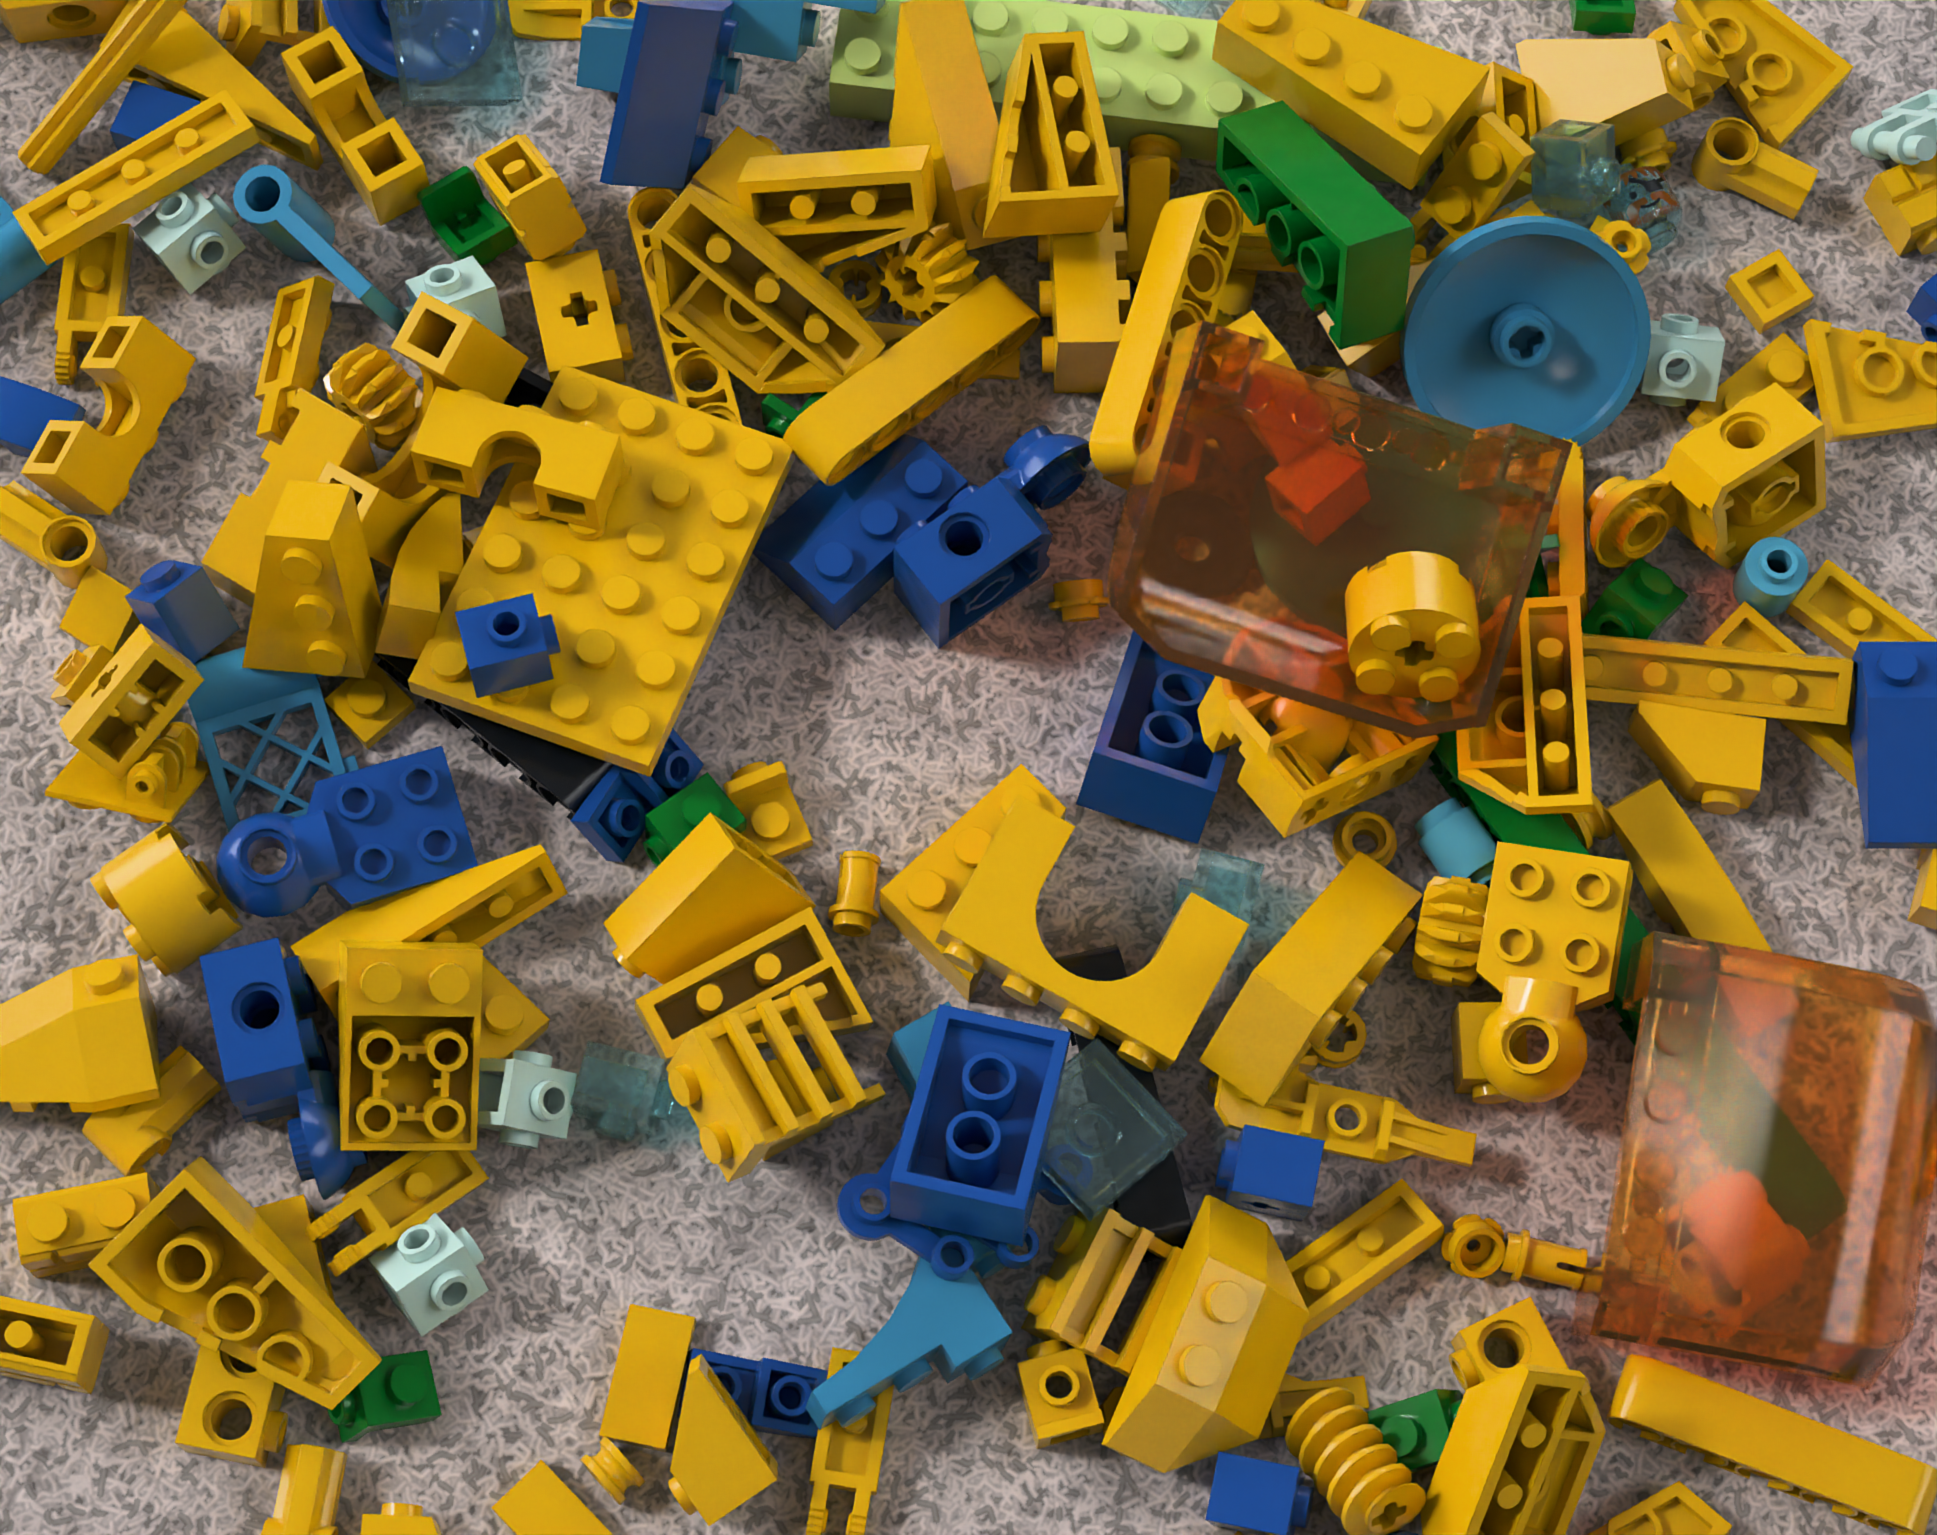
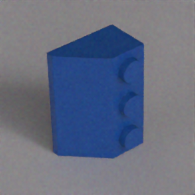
M638 1L600 182L618 186L684 189L693 180L694 174L709 159L713 140L704 137L709 115H718L726 87L725 80L717 79L722 56H731L739 29V21L731 19L734 1Z
M903 434L835 485L827 486L819 480L761 533L752 554L836 631L894 577V547L897 545L896 541L899 536L912 524L920 520H926L930 523L946 512L949 502L960 491L968 487V480L924 440Z

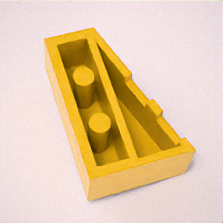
M931 145L749 157L737 181L740 209L749 214L819 273L823 272L826 266L856 254L857 257H861L928 230L938 204Z
M288 480L264 538L242 668L365 678L375 654L377 624L382 605L352 485Z

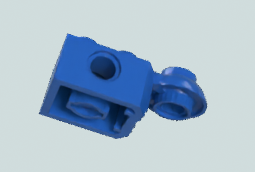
M1045 425L1035 427L1021 436L1005 453L1003 461L1008 469L980 488L977 485L966 487L949 502L946 512L930 523L926 520H920L912 524L899 536L896 541L897 545L894 547V594L938 649L1033 584L1045 573L1050 566V558L1047 555V551L1052 542L1053 534L1048 529L1049 525L1035 509L1039 507L1041 510L1055 507L1071 496L1082 484L1087 474L1085 468L1091 461L1089 441L1075 435L1053 434Z
M443 746L316 781L306 815L293 817L280 812L254 814L237 823L224 837L216 858L217 880L227 899L243 912L263 918L286 916L304 907L316 894L319 887L324 885L328 893L335 898V901L346 911L478 866ZM266 848H277L287 854L285 865L280 871L270 875H263L252 869L254 857L260 851Z
M278 937L199 956L222 1072L231 1102L235 1107L239 1108L246 1123L256 1120L262 1122L300 1113V1117L290 1119L287 1122L293 1157L300 1179L306 1181L315 1178L322 1199L326 1200L332 1197L350 1179L355 1166L368 1163L367 1151H341L340 1102L335 1075L331 1073L322 1034H317L313 1018H307L308 1013L318 1011L312 981L308 974L304 973L300 956L289 957Z

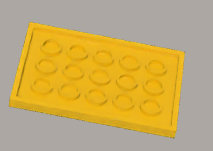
M562 364L541 409L552 417L578 424L582 421L599 423L611 430L612 433L619 434L621 438L625 467L602 528L599 531L539 515L533 486L538 469L526 463L515 462L439 616L433 639L427 640L408 679L411 693L651 777L796 455L793 453V449L781 438ZM533 593L538 616L552 615L561 650L560 653L549 655L554 679L477 698L455 612Z

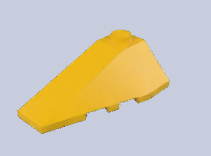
M908 0L900 2L893 75L895 78L892 119L889 122L888 134L890 147L931 145L938 201L932 219L936 224L950 222L953 236L957 240L968 238L965 246L966 251L1021 237L982 238L999 123L964 0Z
M138 954L116 959H101L88 965L71 968L0 1004V1102H9L13 1112H35L38 1103H69L72 1112L94 1113L161 1098L157 1015Z
M202 1156L185 1167L88 1264L137 1314L157 1324L161 1321L196 1338L195 1343L215 1353L220 1350L256 1368L258 1374L330 1410H333L382 1361L381 1357L254 1208Z

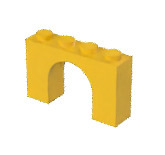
M421 291L391 346L392 349L415 363L420 368L423 376L421 406L408 437L393 458L380 470L371 475L357 477L328 461L317 482L352 485L369 557L394 569L398 552L411 528L426 510L447 492L455 493L418 482L410 452L436 387L457 392L460 389H471L484 394L491 401L504 404L528 360L526 355L474 318Z
M1018 794L941 928L935 942L946 948L943 953L944 957L956 966L974 974H977L980 968L1004 980L1001 985L1002 990L1016 1000L1029 1006H1036L1038 1001H1041L1062 1013L1059 1021L1078 1035L1094 1039L1096 1034H1099L1119 1045L1117 1054L1131 1065L1147 1072H1152L1155 1066L1166 1071L1177 1059L1249 924L1191 892L1181 904L1151 961L1143 969L1129 977L1114 981H1094L1070 973L1059 965L1046 950L1037 928L1036 906L1040 890L1076 826Z

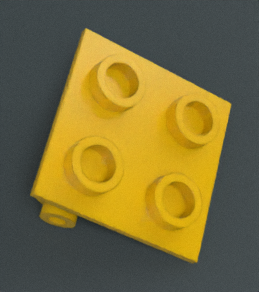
M172 722L163 729L160 738L156 739L122 780L115 777L79 750L46 788L45 796L66 800L70 805L80 809L92 810L103 808L130 814L133 819L144 823H172L209 775L210 769L208 762L198 760L199 738L195 728L185 722Z

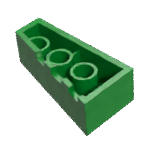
M1283 100L1219 119L1216 172L1232 195L1238 200L1240 207L1254 226L1266 224L1271 252L1280 265L1284 267L1293 264L1307 283V285L1302 287L1301 295L1311 310L1315 312L1324 309L1334 323L1333 326H1330L1328 334L1338 349L1342 350L1404 330L1411 250L1415 245L1414 225L1411 224L1410 220L1390 204L1372 183L1367 182L1344 160L1338 151H1335L1312 129L1310 124L1302 120Z

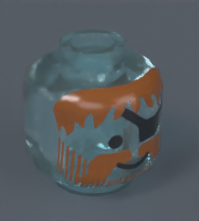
M1626 163L1604 175L1600 181L1603 188L1597 193L1592 203V211L1595 218L1597 215H1600L1609 220V222L1616 220L1627 221L1635 229H1642L1648 235L1651 242V250L1647 255L1661 250L1675 239L1678 234L1676 226L1682 218L1683 209L1660 170L1652 166L1634 168L1632 164ZM1618 244L1620 252L1627 251L1626 246Z

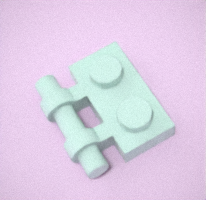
M1929 89L1881 111L1882 119L1866 127L1857 128L1852 133L1850 139L1852 147L1869 159L1882 161L1891 158L1896 163L1915 165L1921 161L1932 159L1937 151V89Z

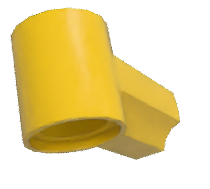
M1735 117L1721 118L1709 127L1693 155L1691 163L1693 176L1705 188L1714 191L1731 189L1793 220L1810 192L1819 171L1759 141L1758 134L1754 128L1746 121ZM1716 150L1726 152L1733 160L1723 158Z
M14 480L4 487L0 486V539L52 572L62 585L71 589L78 588L83 576L91 566L105 573L108 561L106 552L94 528L85 519L65 514ZM87 546L85 553L78 559L72 561L61 560L64 553L70 548Z
M181 1045L159 1064L161 1098L94 1112L84 1124L82 1129L83 1135L125 1177L145 1173L146 1170L142 1166L157 1152L163 1156L171 1146V1136L222 1089L205 1067Z
M287 1444L273 1517L266 1519L261 1535H339L338 1527L334 1526L348 1457L345 1452L307 1444Z

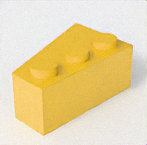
M1084 31L1026 33L1007 72L982 238L1100 232L1120 194Z
M302 388L298 389L290 403L291 406L300 410L284 441L279 445L270 440L261 455V458L271 464L259 485L250 497L240 492L201 561L214 586L250 607H253L265 534L287 481L317 482L328 461L357 477H365L378 471L364 425Z
M1022 764L1015 768L880 890V912L968 1002L985 970L980 968L979 972L974 974L946 959L943 955L946 948L935 942L941 928L1018 794L1065 820L1066 807Z
M811 907L635 999V1011L665 1066H668L691 1029L700 1025L706 1028L721 1022L725 1015L737 1011L738 1014L754 1009L759 1002L768 998L774 1001L787 996L792 989L801 985H805L806 988L819 982H823L829 993L824 999L814 1003L833 1037L869 1031L873 1024L871 1016ZM789 1012L781 1015L796 1043L807 1042L808 1040L793 1013ZM758 1025L747 1029L758 1050L771 1048Z

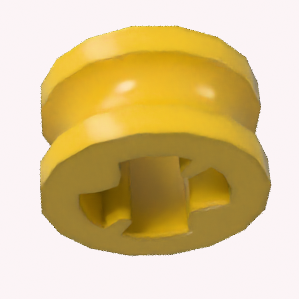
M1147 134L1133 138L1129 142L1128 155L1131 159L1126 165L1127 177H1129L1131 163L1166 156L1171 159L1170 185L1174 184L1179 179L1180 167L1177 162L1181 160L1182 147L1174 139L1163 135Z
M850 260L837 265L830 273L828 281L837 287L843 295L845 282L854 280L855 286H858L859 280L867 283L866 298L856 301L855 294H853L851 300H848L863 319L873 315L880 307L882 285L876 282L880 275L875 267L864 261Z
M1593 792V812L1560 813L1586 850L1592 848L1594 838L1606 840L1613 834L1610 817Z
M1353 1010L1346 1017L1340 1014L1342 1017L1339 1023L1345 1025L1342 1032L1345 1034L1351 1031L1354 1041L1345 1042L1342 1052L1328 1050L1327 1048L1330 1044L1328 1040L1320 1049L1312 1045L1308 1050L1310 1054L1317 1055L1318 1063L1322 1066L1333 1069L1347 1067L1355 1062L1362 1053L1367 1038L1366 1027L1360 1015Z
M605 1436L599 1441L601 1448L598 1454L594 1456L585 1454L580 1461L607 1493L621 1505L626 1500L625 1491L630 1486L640 1488L645 1483V1480L621 1451Z

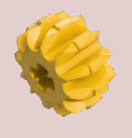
M932 219L928 230L883 247L875 258L877 265L882 270L876 282L888 288L891 294L888 304L898 303L902 306L905 320L919 318L924 324L979 284L980 281L973 272L980 261L967 254L965 246L968 238L957 240L953 236L950 222L936 224Z
M365 342L356 349L345 353L332 365V369L323 378L328 399L338 410L364 425L369 443L375 444L378 448L387 451L403 443L415 423L421 406L423 392L416 386V379L408 375L403 369L402 363H397L386 350L378 349L375 345Z
M1453 875L1451 878L1434 876L1427 883L1420 911L1412 967L1417 978L1430 980L1435 985L1451 988L1453 985L1469 987L1477 979L1476 967L1489 895L1487 885L1471 882L1470 878Z

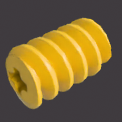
M1340 1387L1322 1390L1309 1398L1295 1412L1287 1425L1285 1434L1287 1449L1299 1460L1304 1473L1313 1479L1316 1490L1327 1499L1329 1508L1342 1520L1343 1528L1349 1535H1388L1400 1530L1410 1523L1422 1510L1426 1502L1425 1490L1419 1484L1411 1483V1471L1404 1464L1397 1463V1452L1389 1444H1382L1383 1433L1375 1425L1368 1424V1413L1360 1405H1354L1355 1398L1351 1391Z

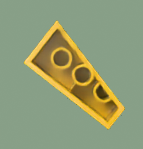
M1235 0L1217 22L1212 60L1274 101L1283 100L1300 118L1410 191L1480 105L1491 67L1312 0Z
M1109 147L1120 196L1100 232L1036 235L1037 262H1049V280L1039 281L1038 285L1039 317H1051V336H1041L1040 341L1041 373H1053L1054 393L1104 392L1129 314L1131 297L1130 282L1126 280L1127 239L1126 232H1120V226L1124 224V195L1120 147Z
M1359 850L1252 971L1198 1061L1262 1107H1265L1313 1045L1318 1049L1321 1048L1342 1017L1340 1014L1345 1017L1349 1014L1366 990L1368 984L1373 985L1394 953L1397 955L1405 946L1418 926V922L1412 919L1410 915L1423 894Z

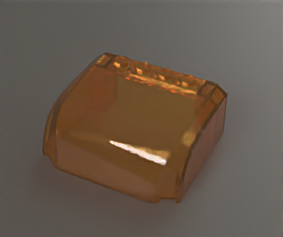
M1204 320L1177 330L1138 454L1113 543L1107 586L1111 608L1161 658L1169 662L1415 739L1438 735L1444 732L1485 727L1573 443L1515 423L1473 429L1262 359L1260 355L1264 346V340ZM1408 551L1442 555L1458 564L1459 573L1467 581L1470 578L1475 586L1481 655L1474 671L1459 684V692L1450 700L1431 702L1423 697L1402 698L1385 694L1370 695L1361 691L1356 685V676L1351 670L1348 657L1345 592L1349 582L1358 571L1367 565L1369 570L1371 566L1385 560L1386 556Z
M1653 931L1632 945L1622 1009L1641 1012L1601 1267L1580 1269V1274H1583L1584 1277L1581 1287L1576 1294L1571 1335L1870 1390L1910 1335L1914 1325L1937 1168V1019L1929 998L1922 988L1910 982L1879 973L1780 953Z

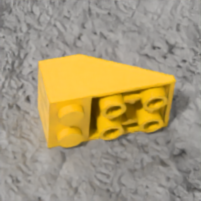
M340 941L338 1038L341 1151H477L483 949L473 942Z

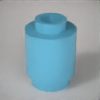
M1768 537L1756 542L1748 551L1733 579V593L1738 604L1741 605L1746 601L1763 617H1773L1783 613L1794 600L1807 578L1808 562L1805 554L1795 543L1780 537Z
M1454 797L1430 810L1415 824L1414 828L1421 836L1418 845L1441 877L1451 878L1453 875L1470 878L1471 882L1485 884L1488 888L1490 887L1497 842L1470 806L1463 808L1457 798Z

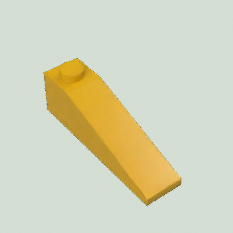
M129 0L100 43V49L139 0ZM184 7L181 8L124 79V81L131 84L133 80L201 101V103L226 89L253 124L261 141L259 144L316 171L319 170L324 162L316 135L196 22Z
M539 844L464 870L458 874L346 911L290 947L295 955L300 956L303 968L338 1022L340 941L473 942L481 948L568 894L547 852Z

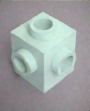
M191 183L163 198L152 213L132 228L163 267L190 295L213 275L225 270L231 260L247 248L231 229L239 222V219L216 193H213L206 199Z
M473 255L451 264L434 266L426 273L405 281L410 306L403 308L405 320L421 291L474 318L499 337L507 335L496 285Z
M1677 313L1663 314L1661 321L1650 320V350L1645 371L1638 385L1641 394L1649 395V401L1664 406H1684L1686 399L1715 402L1725 347V340L1719 328L1698 325V318Z
M515 1050L512 1059L480 1058L477 1127L499 1131L498 1143L519 1148L538 1149L539 1138L567 1139L569 1121L574 1111L573 1096L577 1073L551 1068L553 1057L537 1052Z
M436 1213L424 1223L407 1229L397 1242L384 1251L379 1250L368 1258L393 1304L421 1337L489 1291L476 1267L485 1259L475 1241L463 1227L453 1233Z

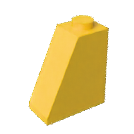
M1655 38L1525 39L1515 44L1522 75L1534 80L1538 150L1563 166L1575 165L1694 112L1689 89L1694 86L1695 81L1690 64L1684 55L1674 53Z
M710 812L603 924L617 945L612 954L619 964L636 978L640 979L646 973L664 985L809 907L813 910L816 905L790 869Z

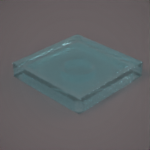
M387 0L402 107L516 105L523 99L508 0Z
M1096 1038L1065 1063L1042 1171L1082 1214L1091 1221L1182 1144L1188 1133L1106 1046Z

